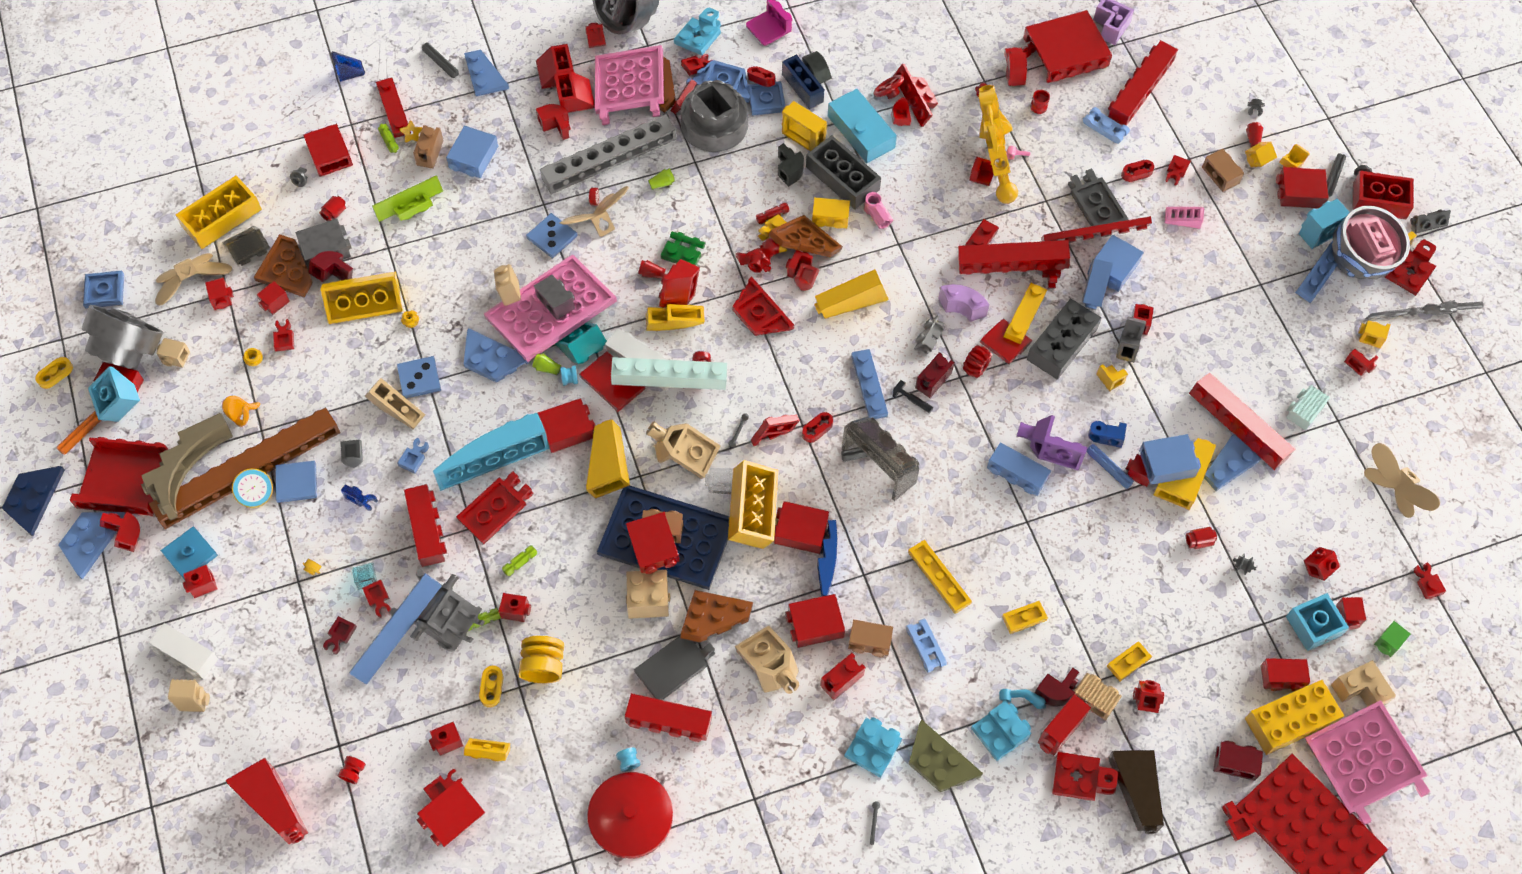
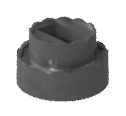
M593 0V6L598 19L607 30L614 34H625L643 28L649 22L650 17L656 13L659 5V0Z
M720 80L705 81L697 85L686 96L681 106V130L685 139L694 147L708 152H720L735 147L744 139L748 130L746 101L730 84Z
M89 305L81 328L90 335L85 352L98 356L101 360L111 361L115 365H123L126 368L133 369L138 368L143 354L154 355L164 333L162 330L128 312L113 307L107 309L95 305Z

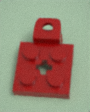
M1426 239L1421 240L1413 252L1409 250L1405 261L1384 278L1416 296L1436 268V265L1429 262L1436 251V245ZM1423 246H1428L1430 250L1423 248ZM1407 268L1412 269L1415 272V274H1408Z
M1058 752L1052 794L1095 801L1096 793L1115 794L1118 772L1112 768L1099 766L1100 758ZM1077 771L1082 775V778L1074 781V777L1070 776L1071 773L1073 774Z

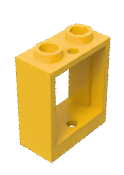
M795 101L789 106L784 107L781 124L782 134L809 151H812L826 140L827 122Z

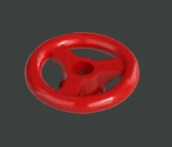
M895 75L886 79L875 88L874 96L882 97L886 95L888 99L896 97L900 93L898 87L903 83L904 77L902 75Z

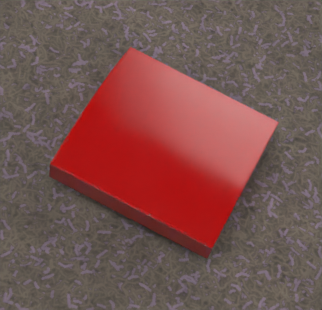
M1002 319L980 340V343L1010 364L1019 354L1021 355L1033 340L1025 335L1022 343L1019 344L1005 338L1004 335L1010 323Z

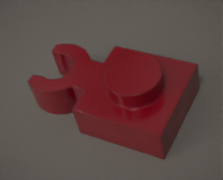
M338 616L327 633L331 639L324 642V650L327 651L329 646L335 645L332 652L337 655L340 651V643H348L357 628L356 624Z

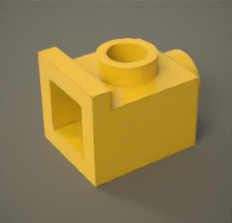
M1369 320L1366 324L1361 323L1358 330L1360 334L1359 342L1381 348L1387 339L1391 324L1387 323L1384 326Z

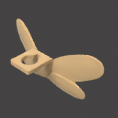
M625 186L615 194L612 193L606 196L599 203L594 213L571 216L559 224H573L590 219L600 237L615 230V227L606 210L615 204L627 192L629 187ZM600 218L608 222V228L604 231L599 228Z
M210 253L200 255L192 260L188 258L174 265V269L168 270L157 277V283H165L158 292L155 303L160 306L169 301L179 288L182 280L195 274L224 275L231 272L232 267L226 263L208 262L213 257Z
M1377 443L1372 447V458L1378 469L1367 468L1364 471V475L1376 485L1395 490L1397 506L1405 517H1413L1415 513L1414 505L1428 511L1438 509L1440 506L1438 496L1429 489L1417 485L1421 480L1408 467L1400 470L1396 457L1388 446Z

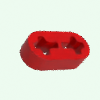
M758 66L747 69L748 80L764 87L775 85V73Z
M1146 159L1127 164L1123 167L1121 177L1127 182L1150 177L1155 168L1154 163Z
M822 412L803 427L802 438L809 443L817 441L832 428V415ZM821 420H828V424L823 423L821 425ZM814 430V435H807V431L812 432Z

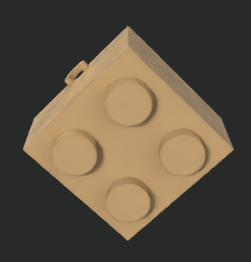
M657 570L650 574L641 573V571L626 572L628 618L669 617L668 602H670V593H668L667 570Z

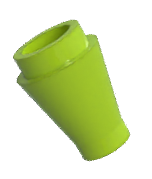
M669 168L667 170L663 169L653 178L649 179L648 182L653 190L672 185L675 182V178Z
M543 353L542 355H536L532 367L536 368V371L558 375L562 365L556 363Z

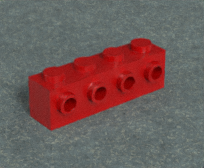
M427 484L404 489L421 567L445 562L444 554H447L445 542L441 543L440 539L443 536L441 524L437 525L436 519H440L437 507H433V502L436 501L434 491H430Z
M632 693L625 713V722L632 728L639 729L640 727H645L654 733L663 731L677 738L681 736L689 737L690 740L695 742L707 741L712 721V711Z

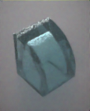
M373 562L352 568L354 583L358 590L377 581Z

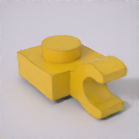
M779 214L765 222L764 227L758 230L761 233L758 237L761 241H765L769 238L770 230L787 222Z

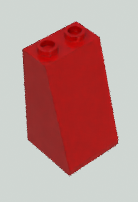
M266 758L226 779L227 784L288 844L298 843L308 834L277 771Z

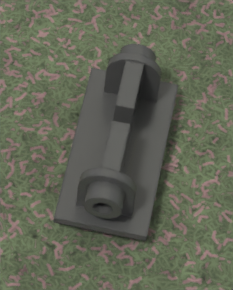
M1439 209L1427 215H1414L1410 222L1416 226L1415 233L1445 227L1449 224L1451 210Z

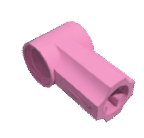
M876 192L868 193L865 198L864 211L871 215L879 229L888 227L893 222V219L882 204L881 196Z

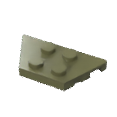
M923 720L920 721L909 765L939 792H943L953 786L965 784V782L975 778L978 779L983 775V772Z

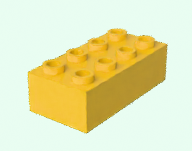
M235 175L175 215L181 227L203 249L261 211L262 208L257 197Z
M743 460L733 468L728 540L764 549L774 541L778 469Z
M1319 680L1252 710L1245 717V720L1265 755H1268L1340 721L1344 714L1324 681Z

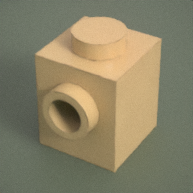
M164 338L162 343L158 345L156 354L162 364L183 368L190 351L184 342Z

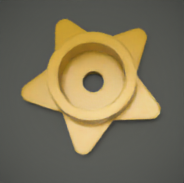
M410 120L406 127L400 128V131L405 135L404 142L418 141L422 127H416Z

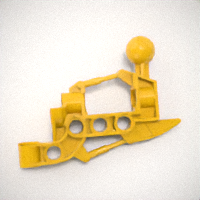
M985 85L979 88V102L983 114L979 137L986 139L995 177L998 176L999 186L996 189V197L1000 202L1010 204L1016 200L1018 188L1009 180L1008 173H1011L1005 149V134L1011 132L1013 128L999 109L994 85Z

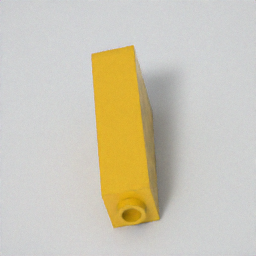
M874 269L816 295L817 303L814 305L818 314L822 313L826 319L889 299L877 271Z
M612 419L603 421L594 427L586 490L595 499L630 485L621 428Z
M1197 438L1194 442V453L1196 458H1199L1201 464L1197 475L1192 478L1159 483L1154 491V496L1185 509H1191L1216 448L1215 444L1205 439Z

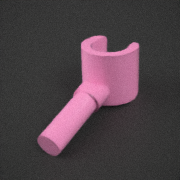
M1009 146L1006 151L1009 160L1014 159L1015 155L1030 156V152L1016 150L1014 146Z

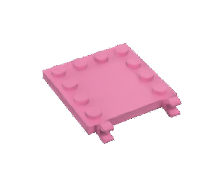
M661 45L595 56L596 114H599L602 125L610 124L608 112L650 106L653 117L660 116L659 104H664L663 48Z
M1381 700L1305 737V741L1349 814L1356 812L1358 819L1364 825L1372 821L1364 807L1411 784H1414L1420 797L1430 792L1423 781V778L1428 775Z

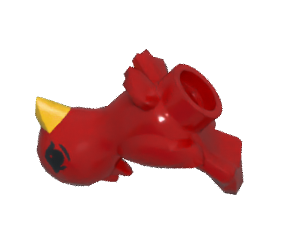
M769 237L759 246L760 248L751 250L748 253L737 252L736 258L740 265H748L752 272L760 273L762 269L764 272H770L771 257L781 252H786L787 248L781 247Z

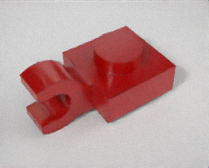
M1049 269L1041 271L1042 278L1048 279V288H1056L1057 278H1060L1061 270Z
M1233 801L1222 806V810L1229 817L1225 824L1235 842L1256 832L1246 812L1239 814Z

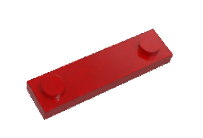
M393 78L377 81L376 85L394 138L404 136L400 128L406 127L408 121Z

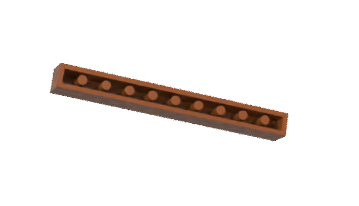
M326 407L322 410H317L311 416L297 421L296 424L289 428L280 430L278 434L262 440L256 446L247 448L243 453L227 459L223 464L212 467L208 472L194 477L188 483L180 486L176 499L177 518L170 521L167 514L162 515L157 504L159 503L157 500L149 503L159 523L164 529H167L231 494L233 481L243 470L254 468L262 470L267 474L276 469L275 465L285 464L341 432Z

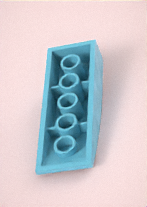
M538 413L527 414L519 420L509 421L505 425L480 436L447 458L433 470L440 491L548 450L549 445L546 432Z

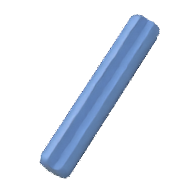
M1095 444L1087 448L1086 452L1124 488L1128 489L1132 486L1134 480Z

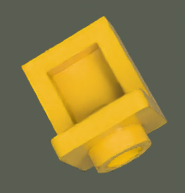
M1295 144L1291 151L1281 158L1279 163L1283 167L1301 168L1310 152Z

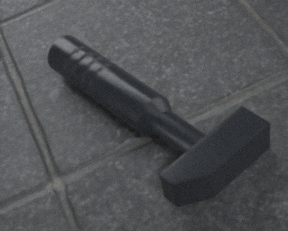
M900 380L893 388L892 396L895 398L901 393L909 401L930 414L934 407L914 394L903 390L906 382Z

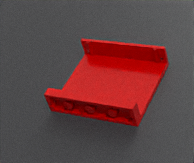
M1088 10L1025 27L1023 39L1026 43L1032 41L1048 71L1047 83L1057 82L1061 79L1089 73L1097 69H1104L1110 65L1112 53Z
M89 437V441L94 448L80 493H72L70 502L76 509L129 512L136 515L153 516L154 512L149 503L154 500L150 494H145L141 486L144 483L141 475L161 467L159 462H162L160 453L169 450L167 446L160 442L152 444L140 440L132 442L120 438L111 440L105 437Z

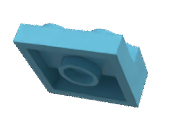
M1006 700L971 727L996 761L1028 740L1032 734L1029 723L1026 720L1021 721L1017 716V708L1012 703L1008 704Z
M866 717L844 757L881 778L899 748L902 738L899 737L900 733L893 728L887 730L881 726L882 722L874 717L868 719Z

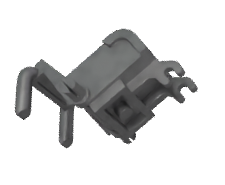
M419 569L416 572L418 580H420V578L424 574L422 569ZM451 574L448 581L441 586L413 623L416 626L410 635L413 640L418 641L421 634L425 632L438 641L437 644L450 652L455 651L462 640L469 643L473 641L474 638L468 637L467 632L473 623L480 626L484 624L485 621L478 619L482 608L480 606L475 607L453 591V586L459 579L456 575ZM393 607L390 610L389 613L391 616L395 613L397 608Z

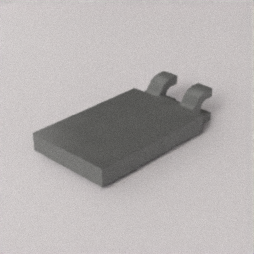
M1092 168L1085 171L1086 175L1083 176V179L1086 183L1083 185L1077 174L1070 177L1071 181L1068 182V186L1072 189L1070 193L1090 226L1129 220L1103 177L1097 178Z
M680 635L636 667L634 672L655 699L664 700L708 667L706 660L715 655V648L711 643L700 650L696 645L698 642L682 639Z

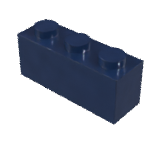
M796 54L782 61V76L808 109L823 103L825 89Z

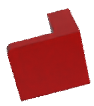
M976 156L969 181L990 186L994 175L991 161Z

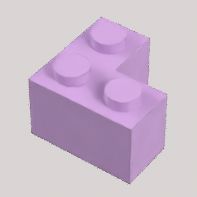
M1115 0L1100 1L1096 7L1093 20L1104 25L1101 35L1105 41L1116 45L1130 25L1134 9Z

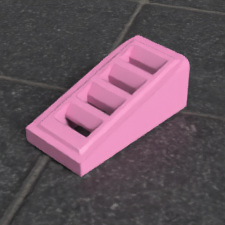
M1166 207L1164 223L1200 229L1204 219V207Z

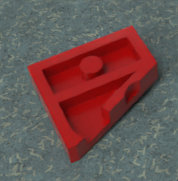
M785 414L781 417H768L764 419L762 425L751 438L753 446L759 445L760 440L767 436L771 440L791 432L800 421L797 414Z

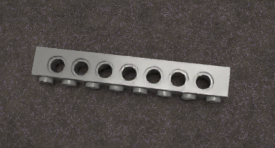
M666 114L656 117L652 121L640 124L638 127L626 130L615 137H610L601 143L594 144L587 149L544 166L540 169L541 178L550 194L556 193L675 141L676 129Z

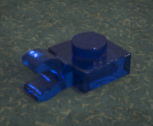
M345 484L341 489L345 499L360 507L363 506L368 511L372 510L371 505L368 504L369 501L378 502L375 495H362L363 492L356 486L350 487Z

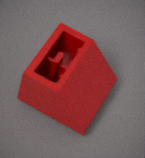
M568 44L551 46L536 60L542 89L556 87L555 73L574 72Z
M572 71L554 74L559 105L563 106L568 113L595 108L588 78Z
M682 259L676 265L673 264L669 273L664 274L661 280L663 286L658 297L660 298L659 307L666 308L667 304L688 305L696 293L700 267Z

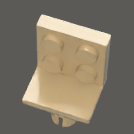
M654 421L648 427L649 430L646 431V435L657 441L655 450L659 463L672 459L701 479L705 478L721 447L687 423L670 426L665 429Z
M770 626L765 627L735 646L737 653L757 674L764 693L783 688L786 693L791 694L793 692L789 686L794 691L798 689L799 681L796 679L799 671L792 651Z

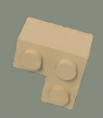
M1373 660L1339 676L1331 684L1342 702L1360 695L1368 707L1380 700L1386 705L1396 697V694Z

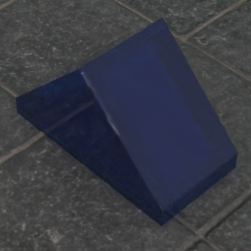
M334 51L331 52L340 82L365 74L361 60Z

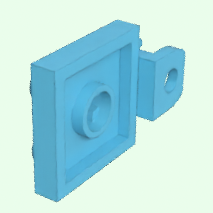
M706 8L699 15V20L692 17L673 39L674 44L703 55L721 34V22L717 20L719 11Z

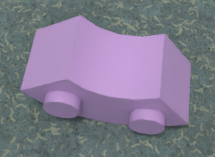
M956 284L940 287L938 298L946 313H960L966 316L970 322L987 316L989 303L976 290Z

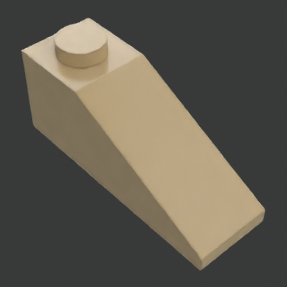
M382 378L364 396L379 409L412 429L426 415Z

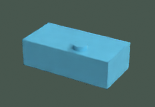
M858 89L828 103V118L866 164L895 149L897 135Z

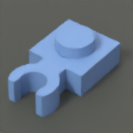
M416 438L413 442V449L406 448L397 462L398 466L415 474L425 459L422 453L427 452L429 449L428 442L419 447L420 440Z

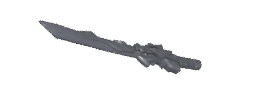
M1450 300L1439 305L1427 303L1424 307L1371 313L1365 319L1396 317L1407 314L1416 315L1417 313L1433 315L1452 314L1457 312V310L1483 309L1484 304L1482 301L1457 303L1455 300Z

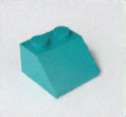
M586 322L555 343V345L571 362L583 364L589 360V356L602 351L607 340L597 324Z

